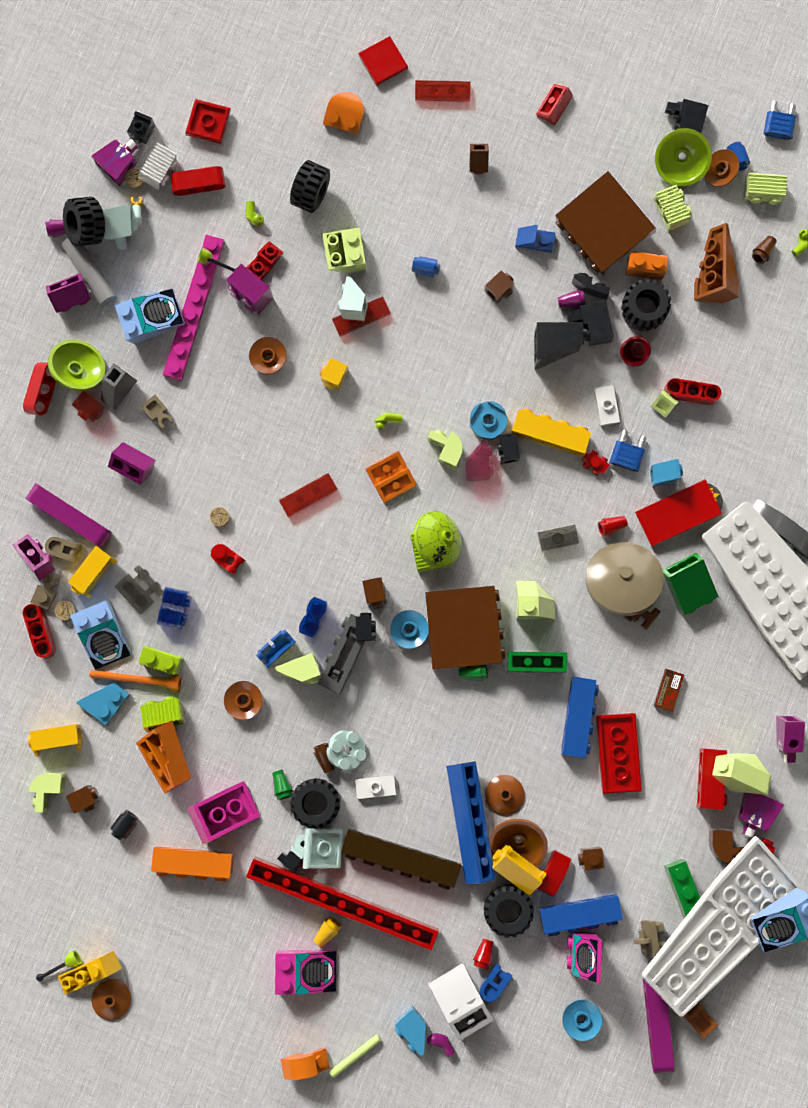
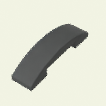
M757 499L753 507L782 539L791 544L794 550L808 559V532L780 511Z

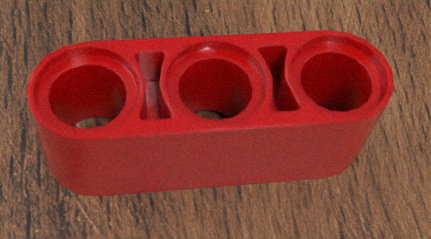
M221 166L180 171L170 175L172 192L175 196L216 191L226 187L224 170Z
M38 362L33 368L23 402V410L27 414L42 416L48 411L56 380L49 371L48 362Z
M679 378L670 379L664 387V391L676 400L704 405L715 404L722 394L718 385ZM675 385L678 388V392H672L669 386ZM688 389H695L697 395H691L688 392ZM707 392H714L715 398L708 397Z
M28 604L23 608L22 613L34 653L38 657L49 659L55 655L56 647L45 612L40 606ZM35 608L37 615L31 618L30 611ZM41 626L43 633L37 636L36 629ZM44 645H47L49 650L47 654L43 655L41 649Z

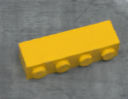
M523 408V410H518L511 435L577 456H584L592 433L588 431V428L583 426L574 427L564 420H559L558 422L545 414L539 416L533 414L534 412L530 409Z

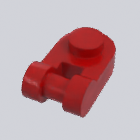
M217 544L212 547V559L233 575L237 573V568L240 564L243 565L246 561L224 544ZM230 557L235 559L231 565L226 563Z

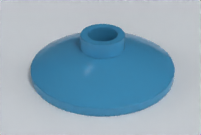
M405 610L398 613L393 618L390 626V633L395 643L408 649L416 648L423 644L429 632L428 622L425 617L414 610ZM408 626L413 627L412 633L406 632Z
M584 999L575 1000L563 1012V1027L566 1033L575 1040H590L599 1033L602 1027L601 1012L591 1001ZM580 1015L585 1016L583 1022L578 1021Z

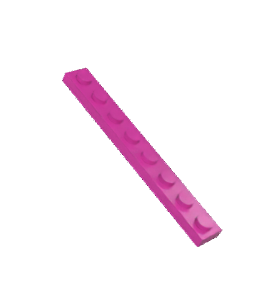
M206 235L202 248L210 251L213 259L219 261L225 241L221 238ZM197 262L182 310L185 324L177 327L163 372L165 377L179 381L183 379L217 264L210 262L204 265Z

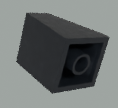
M537 322L534 331V369H540L578 352L581 345H584V340H586L587 330L583 328V322Z

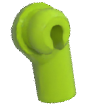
M247 201L246 219L254 226H261L264 222V217L255 212L254 201Z
M807 229L800 230L798 246L791 251L796 258L808 250Z
M386 412L376 418L375 427L382 430L386 427L385 423H401L403 416L398 413Z

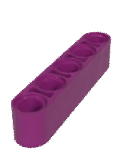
M37 483L34 484L25 498L100 548L104 547L113 533Z
M643 979L652 1070L654 1074L671 1073L675 1071L668 1005Z

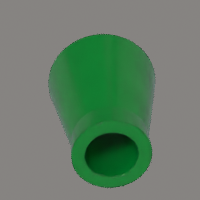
M487 665L459 668L460 680L483 681V679H488Z
M278 770L273 772L274 796H277V800L291 797L293 789L284 771Z

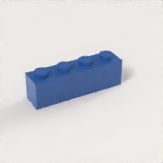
M571 677L561 754L586 758V754H590L591 743H588L589 735H592L594 724L591 723V716H595L596 704H593L594 696H598L599 685H596V680Z
M617 894L539 908L544 934H548V936L560 935V931L568 930V933L580 931L579 928L586 926L587 929H595L599 927V924L607 923V926L616 925L619 920H623Z

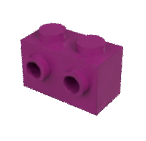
M81 273L46 286L47 295L56 313L66 312L71 307L84 305L91 300L90 291Z
M122 442L111 453L108 467L141 485L152 474L156 460Z
M29 534L12 544L18 555L39 581L55 570L52 565L54 562L53 558L48 552L44 554L41 543L37 539L33 540Z

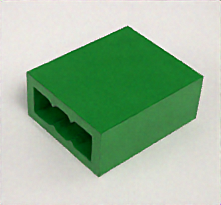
M697 553L662 570L675 604L684 615L695 612L696 609L710 604L719 597L705 561Z

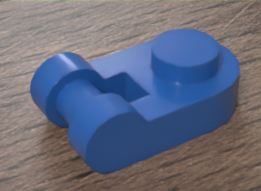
M496 963L480 986L481 997L487 1002L495 1001L513 975L501 970V966ZM496 976L501 979L499 984L493 981Z

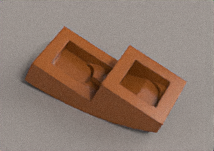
M699 1003L684 1015L686 1020L702 1038L718 1026Z

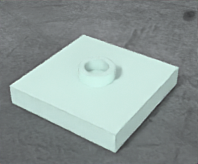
M306 828L303 868L341 869L343 829Z

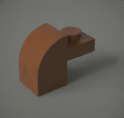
M709 829V847L711 852L719 860L731 863L732 856L735 858L744 847L732 846L733 831Z

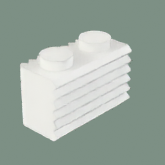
M156 143L139 173V179L159 190L161 185L165 186L167 184L170 170H175L178 164L177 154Z

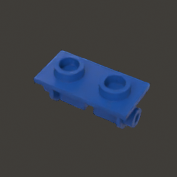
M285 629L283 631L280 630L271 639L274 643L272 646L267 643L258 650L256 656L267 668L296 643Z

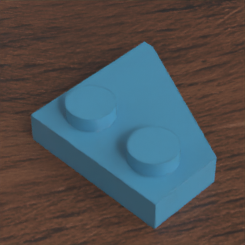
M112 683L77 701L76 704L104 725H108L130 696V693L118 684Z

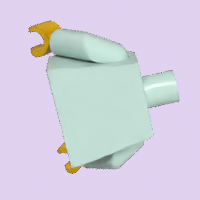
M131 197L132 205L128 204L103 210L105 218L104 238L106 241L115 239L117 250L128 248L126 237L134 235V232L138 229L141 220V208L143 206L141 197L139 202H134V198Z

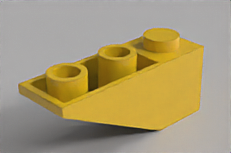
M113 950L57 977L66 995L101 980L122 968Z

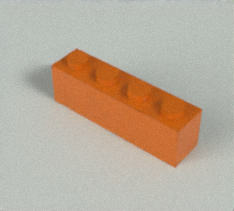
M156 846L153 848L151 872H156L157 876H168V873L176 874L177 878H188V875H194L195 879L199 880L215 877V881L226 882L227 878L230 879L232 877L234 853Z

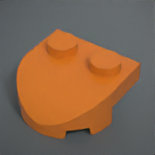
M341 92L334 95L328 102L323 124L359 134L362 120L365 116V106L360 97L351 92Z

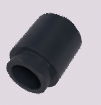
M125 810L124 813L121 812L110 828L113 831L111 834L118 840L122 838L127 839L137 825L136 821L139 818L129 810Z

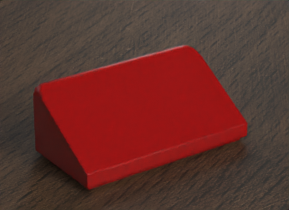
M554 84L536 112V115L556 125L573 97L569 87Z

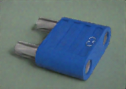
M773 100L771 101L770 111L766 115L763 134L768 137L791 140L793 139L796 122V105H789L788 114L776 112L778 102Z
M622 430L619 441L615 443L609 463L638 472L645 453L643 448L647 438L644 437L643 439V436H640L638 445L634 446L625 443L629 432Z

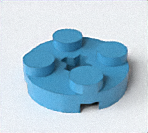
M487 401L477 404L470 414V428L476 436L482 439L494 440L502 435L506 429L507 415L500 404ZM491 416L493 424L486 425L483 418Z

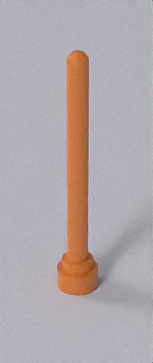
M94 670L89 672L91 678L165 686L174 692L180 691L182 683L180 676L163 679Z

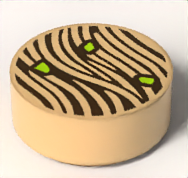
M130 169L125 175L127 185L133 189L140 188L144 184L139 179V169Z
M216 507L210 513V520L215 526H225L229 521V513L222 507Z
M61 601L57 604L55 613L62 620H70V615L76 613V608L69 601Z

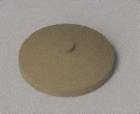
M627 542L614 543L603 547L591 558L586 571V587L592 600L603 610L619 616H633L647 611L659 599L664 585L663 569L658 559L646 548Z

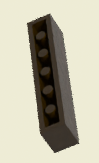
M350 828L347 831L341 853L345 854V858L355 860L357 857L363 859L364 864L374 866L376 863L382 865L381 869L393 872L395 869L401 871L400 875L412 878V875L420 877L419 881L431 884V881L439 883L438 887L447 890L450 887L455 888L461 868V863Z

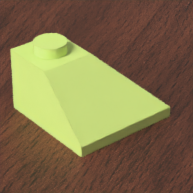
M313 653L275 667L276 671L282 676L303 684L311 685L319 681L318 678L322 677L317 659Z

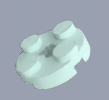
M339 731L331 737L329 748L327 747V757L333 766L342 770H352L359 766L366 758L364 741L356 732ZM345 745L350 748L348 755L342 752L345 750Z

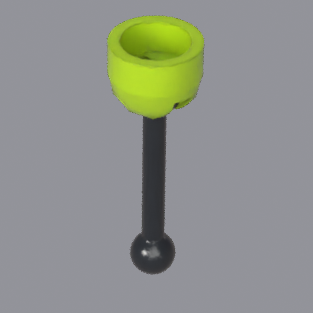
M204 248L201 249L198 255V263L207 265L212 262L232 272L236 270L213 259L211 252Z
M76 950L71 951L66 955L64 963L43 974H38L36 980L41 982L44 977L65 966L75 968L81 965L82 960Z

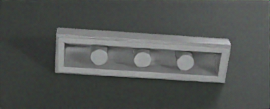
M68 238L64 240L62 247L78 272L82 274L99 305L104 307L117 299V296L85 246L76 247L71 244Z

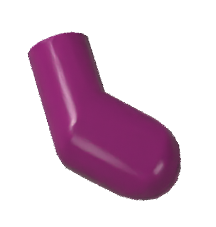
M432 1033L427 1037V1044L431 1047H442L446 1057L455 1053L446 1035Z

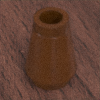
M767 236L753 249V260L759 264L769 261L777 240L773 236Z
M328 743L315 746V752L313 753L324 773L335 770L327 757Z

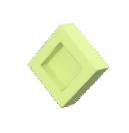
M663 390L651 407L666 418L678 401Z

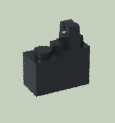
M683 99L682 102L678 101L677 103L667 102L664 113L672 115L676 119L674 130L687 128L701 134L709 105Z
M606 301L582 305L579 309L575 310L574 314L566 316L567 322H583V328L587 330L585 341L589 342V346L612 342L614 335Z

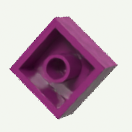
M240 264L226 280L229 286L228 290L231 292L230 295L237 301L242 300L245 303V308L251 313L255 311L259 315L274 299L270 287L243 264Z

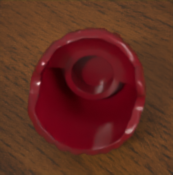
M640 336L630 337L622 343L620 357L630 367L642 366L650 358L652 348L646 339Z

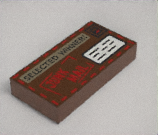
M669 669L664 670L653 706L673 712L684 674Z

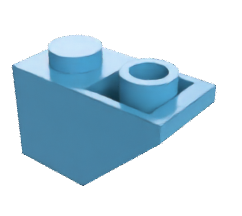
M679 459L654 464L650 467L652 487L675 485L681 479V476H683V466L679 464Z
M412 1006L395 1021L396 1028L394 1030L400 1038H406L409 1042L408 1047L414 1054L418 1052L422 1056L425 1048L426 1020Z

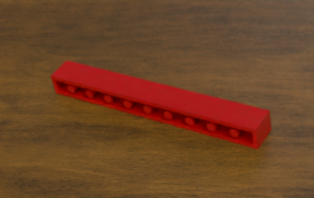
M258 857L253 858L246 875L248 879L431 951L439 932V928Z

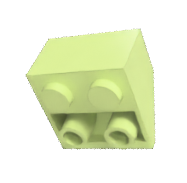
M360 228L322 234L329 271L341 273L366 271Z

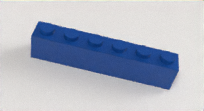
M476 761L448 765L446 768L466 884H481L496 880Z

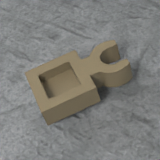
M156 395L141 405V408L153 422L158 419V424L162 429H166L163 425L164 420L168 419L171 423L174 422L171 416L164 414L168 409Z
M50 575L43 578V587L37 585L30 603L50 610L57 592L52 590L59 584V579L56 577L53 583H49Z

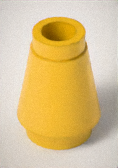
M333 917L325 919L313 939L318 946L323 947V945L340 933L341 924Z

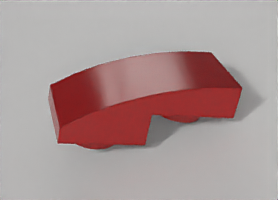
M268 241L257 252V257L246 268L262 280L281 258L283 251Z
M556 850L552 851L546 869L542 870L546 873V876L537 889L554 897L564 880L572 859Z

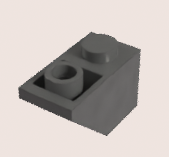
M113 363L102 378L101 401L113 410H116L137 380Z

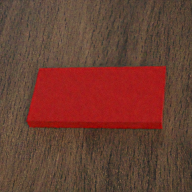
M706 479L635 512L651 547L722 514Z
M636 713L596 715L602 794L641 792Z

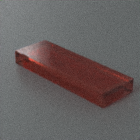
M415 80V101L470 102L471 81Z
M382 296L368 302L365 321L342 319V315L332 318V322L339 337L391 315V312Z
M327 473L280 499L279 502L289 518L338 489L330 474Z

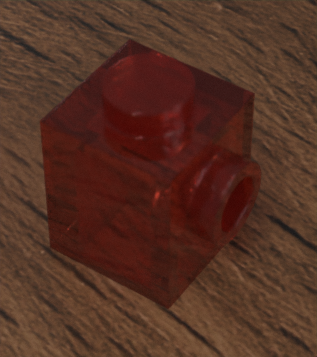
M82 391L72 403V406L79 411L77 415L85 421L87 419L92 422L98 420L103 415V410L105 409L101 403L85 391Z

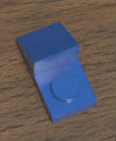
M538 225L518 228L515 247L552 253L555 232L537 230Z

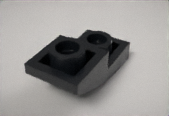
M587 273L574 274L572 284L591 296L607 300L610 287L603 283L592 284L593 277Z

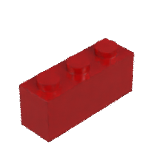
M700 748L696 807L724 810V806L727 805L728 798L727 794H725V786L712 775L716 756L726 755L727 750Z

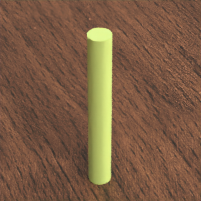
M378 1034L330 1070L331 1076L335 1078L380 1043L382 1040Z

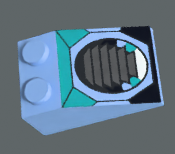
M174 289L132 298L115 305L126 341L135 345L185 324Z
M104 601L70 615L76 632L95 670L132 656L111 602Z
M795 888L750 918L762 951L768 952L808 939V893Z

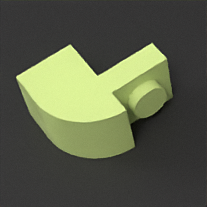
M431 430L428 435V441L443 448L438 462L456 470L463 449L460 438L452 431L447 438L445 433L439 430L435 432Z
M45 773L32 781L29 792H36V796L33 797L35 812H48L49 793L60 794L65 792L66 773Z

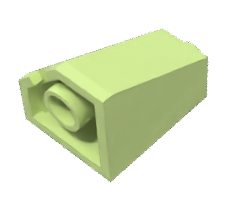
M516 581V620H555V600L536 581Z
M746 753L716 756L712 774L730 791L768 795L772 777L756 754Z

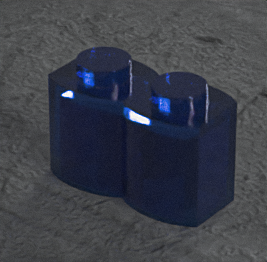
M165 587L157 625L182 629V626H186L188 615H185L186 608L190 607L192 596H189L190 592Z
M313 597L309 601L306 609L307 615L303 617L299 625L300 634L312 639L317 637L321 629V621L328 613L329 605L327 601L317 597Z

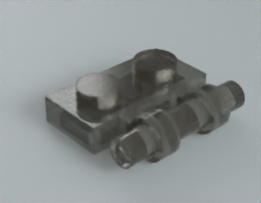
M138 565L134 568V571L138 574L135 578L128 573L114 587L142 615L155 603L150 596L155 593L160 598L165 592L161 589V585L149 576L150 573ZM141 581H144L149 586L146 591L139 585Z

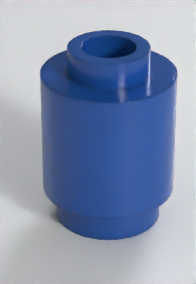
M740 141L730 144L727 149L737 155L740 163L739 171L747 169L750 159L745 146Z
M419 256V258L414 257L412 272H415L416 275L434 278L435 275L439 274L440 264H438L437 259Z

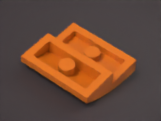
M399 451L365 468L383 503L417 485Z

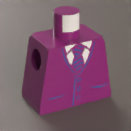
M131 139L124 146L117 140H113L91 157L95 164L120 187L125 181L126 173L137 164L132 153L138 149V146Z
M776 716L777 748L784 752V762L795 763L796 753H802L804 750L805 722L796 716Z
M744 792L738 815L739 820L746 822L742 834L753 838L758 828L768 831L784 804L763 794Z

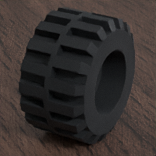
M310 160L305 161L293 181L290 191V204L307 212L314 213L322 203L328 189L330 169Z
M91 196L67 199L63 207V225L71 244L78 247L101 243L105 233V218L98 200Z
M645 279L644 282L639 280L636 284L633 283L626 291L622 300L621 310H623V318H627L625 322L627 324L631 322L632 328L635 329L637 326L639 331H643L644 328L650 331L652 328L656 329L664 322L671 309V296H668V289H663L664 285L662 283L658 285L656 280H653V282H650V279ZM641 297L650 298L656 305V311L653 313L640 311L636 305V300Z
M314 778L306 780L298 785L291 795V813L295 816L296 821L298 820L302 826H307V828L318 829L327 826L336 818L340 810V797L337 789L334 788L333 784L324 779ZM314 791L322 793L327 800L325 811L319 815L308 813L304 807L305 797Z
M507 884L502 887H496L497 889L492 890L489 896L486 897L483 907L487 924L499 936L503 935L509 938V936L517 937L520 933L522 935L531 926V921L533 922L534 908L531 899L515 885L509 886ZM507 899L516 901L520 906V914L512 922H504L497 915L498 905Z

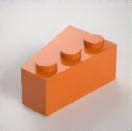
M172 720L153 729L136 742L164 794L191 779Z

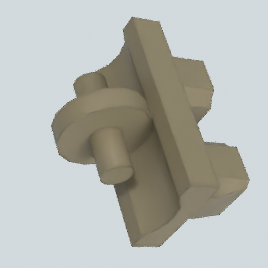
M643 920L641 921L642 930L638 931L639 938L634 939V944L641 945V951H645L646 957H655L666 943L665 941H658L657 935L664 933V923Z

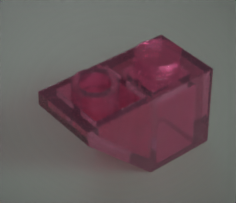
M483 439L466 458V481L489 480L490 475H493V464L489 463V456H492L491 444L488 445L487 439Z

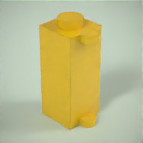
M95 546L68 581L72 586L71 590L79 596L82 593L90 598L92 596L90 591L112 563L116 565L117 561L101 548Z
M80 724L29 732L28 745L34 752L35 757L40 755L39 750L76 745L77 750L82 749L81 744L83 742Z
M505 845L493 855V869L530 896L542 884L546 873L512 850V847Z

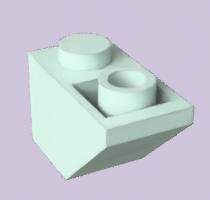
M346 277V282L342 284L341 288L342 299L338 301V311L341 312L342 319L365 321L368 307L366 296L351 277Z

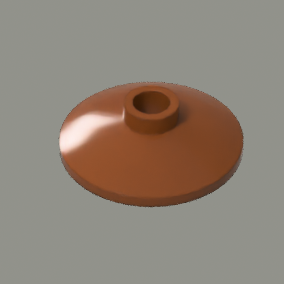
M728 149L714 152L709 170L705 174V179L708 183L721 187L732 182L737 176L740 167L737 155Z
M273 337L258 339L253 343L249 351V360L252 367L263 374H273L279 371L284 366L287 358L284 345ZM266 355L272 356L270 360L265 359Z
M235 682L225 692V709L236 719H250L262 707L263 698L261 691L251 682ZM242 697L247 698L248 701L246 704L241 703Z
M499 775L493 778L487 785L485 792L486 801L490 808L497 813H513L521 807L524 801V788L515 777ZM503 791H508V798L502 797Z
M105 980L97 985L93 991L92 1007L96 1014L103 1019H118L128 1011L131 1005L130 990L119 980ZM108 997L113 999V1004L107 1003Z

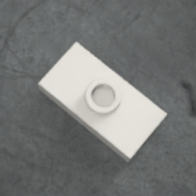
M614 386L595 388L594 393L600 426L620 423Z
M394 775L355 779L357 799L396 795Z

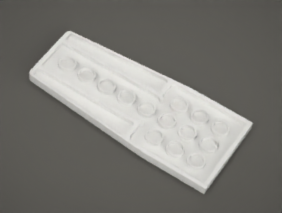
M744 502L702 535V540L764 637L795 678L801 680L808 674V567L749 502Z
M754 836L713 881L642 972V978L677 1015L684 1016L759 944L750 918L795 888L806 891L758 837Z

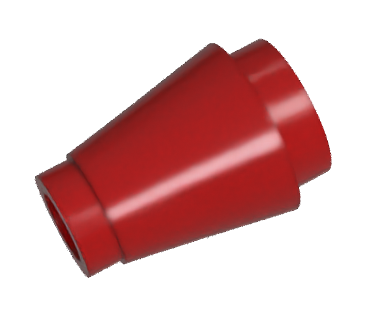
M625 516L602 518L598 522L600 534L607 537L628 526Z
M482 939L473 958L474 966L486 970L489 969V965L492 966L493 941Z

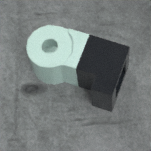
M305 835L296 838L295 846L288 854L282 852L277 858L291 871L304 858Z

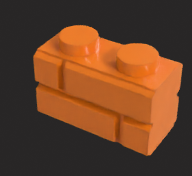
M630 251L627 258L625 275L663 280L666 274L668 256Z

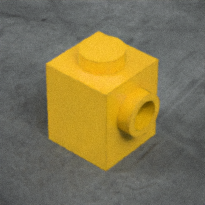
M330 358L327 366L324 365L320 371L321 381L324 383L323 386L334 390V388L339 390L348 372V365Z

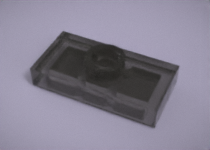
M575 525L537 533L541 552L579 544Z

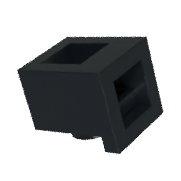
M135 111L127 133L135 143L147 144L155 123L152 117Z
M511 434L499 436L500 444H497L499 456L502 455L499 461L500 465L518 462L520 456L516 436H511Z
M360 613V616H356V641H376V636H372V633L376 632V621H372V613Z

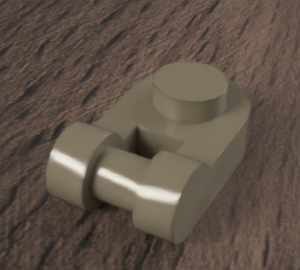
M51 537L46 541L45 550L50 555L73 563L77 562L78 558L76 556L78 550H81V544L59 537ZM66 546L71 548L69 555L64 553Z

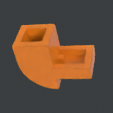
M320 1048L306 1054L296 1053L280 1059L283 1076L286 1080L310 1078L317 1076L319 1072L330 1069L326 1048Z

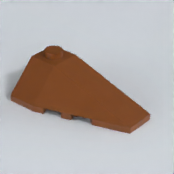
M724 223L711 228L704 248L706 251L704 261L700 262L699 268H701L699 278H696L694 282V300L696 302L725 303L739 298V279L728 224Z

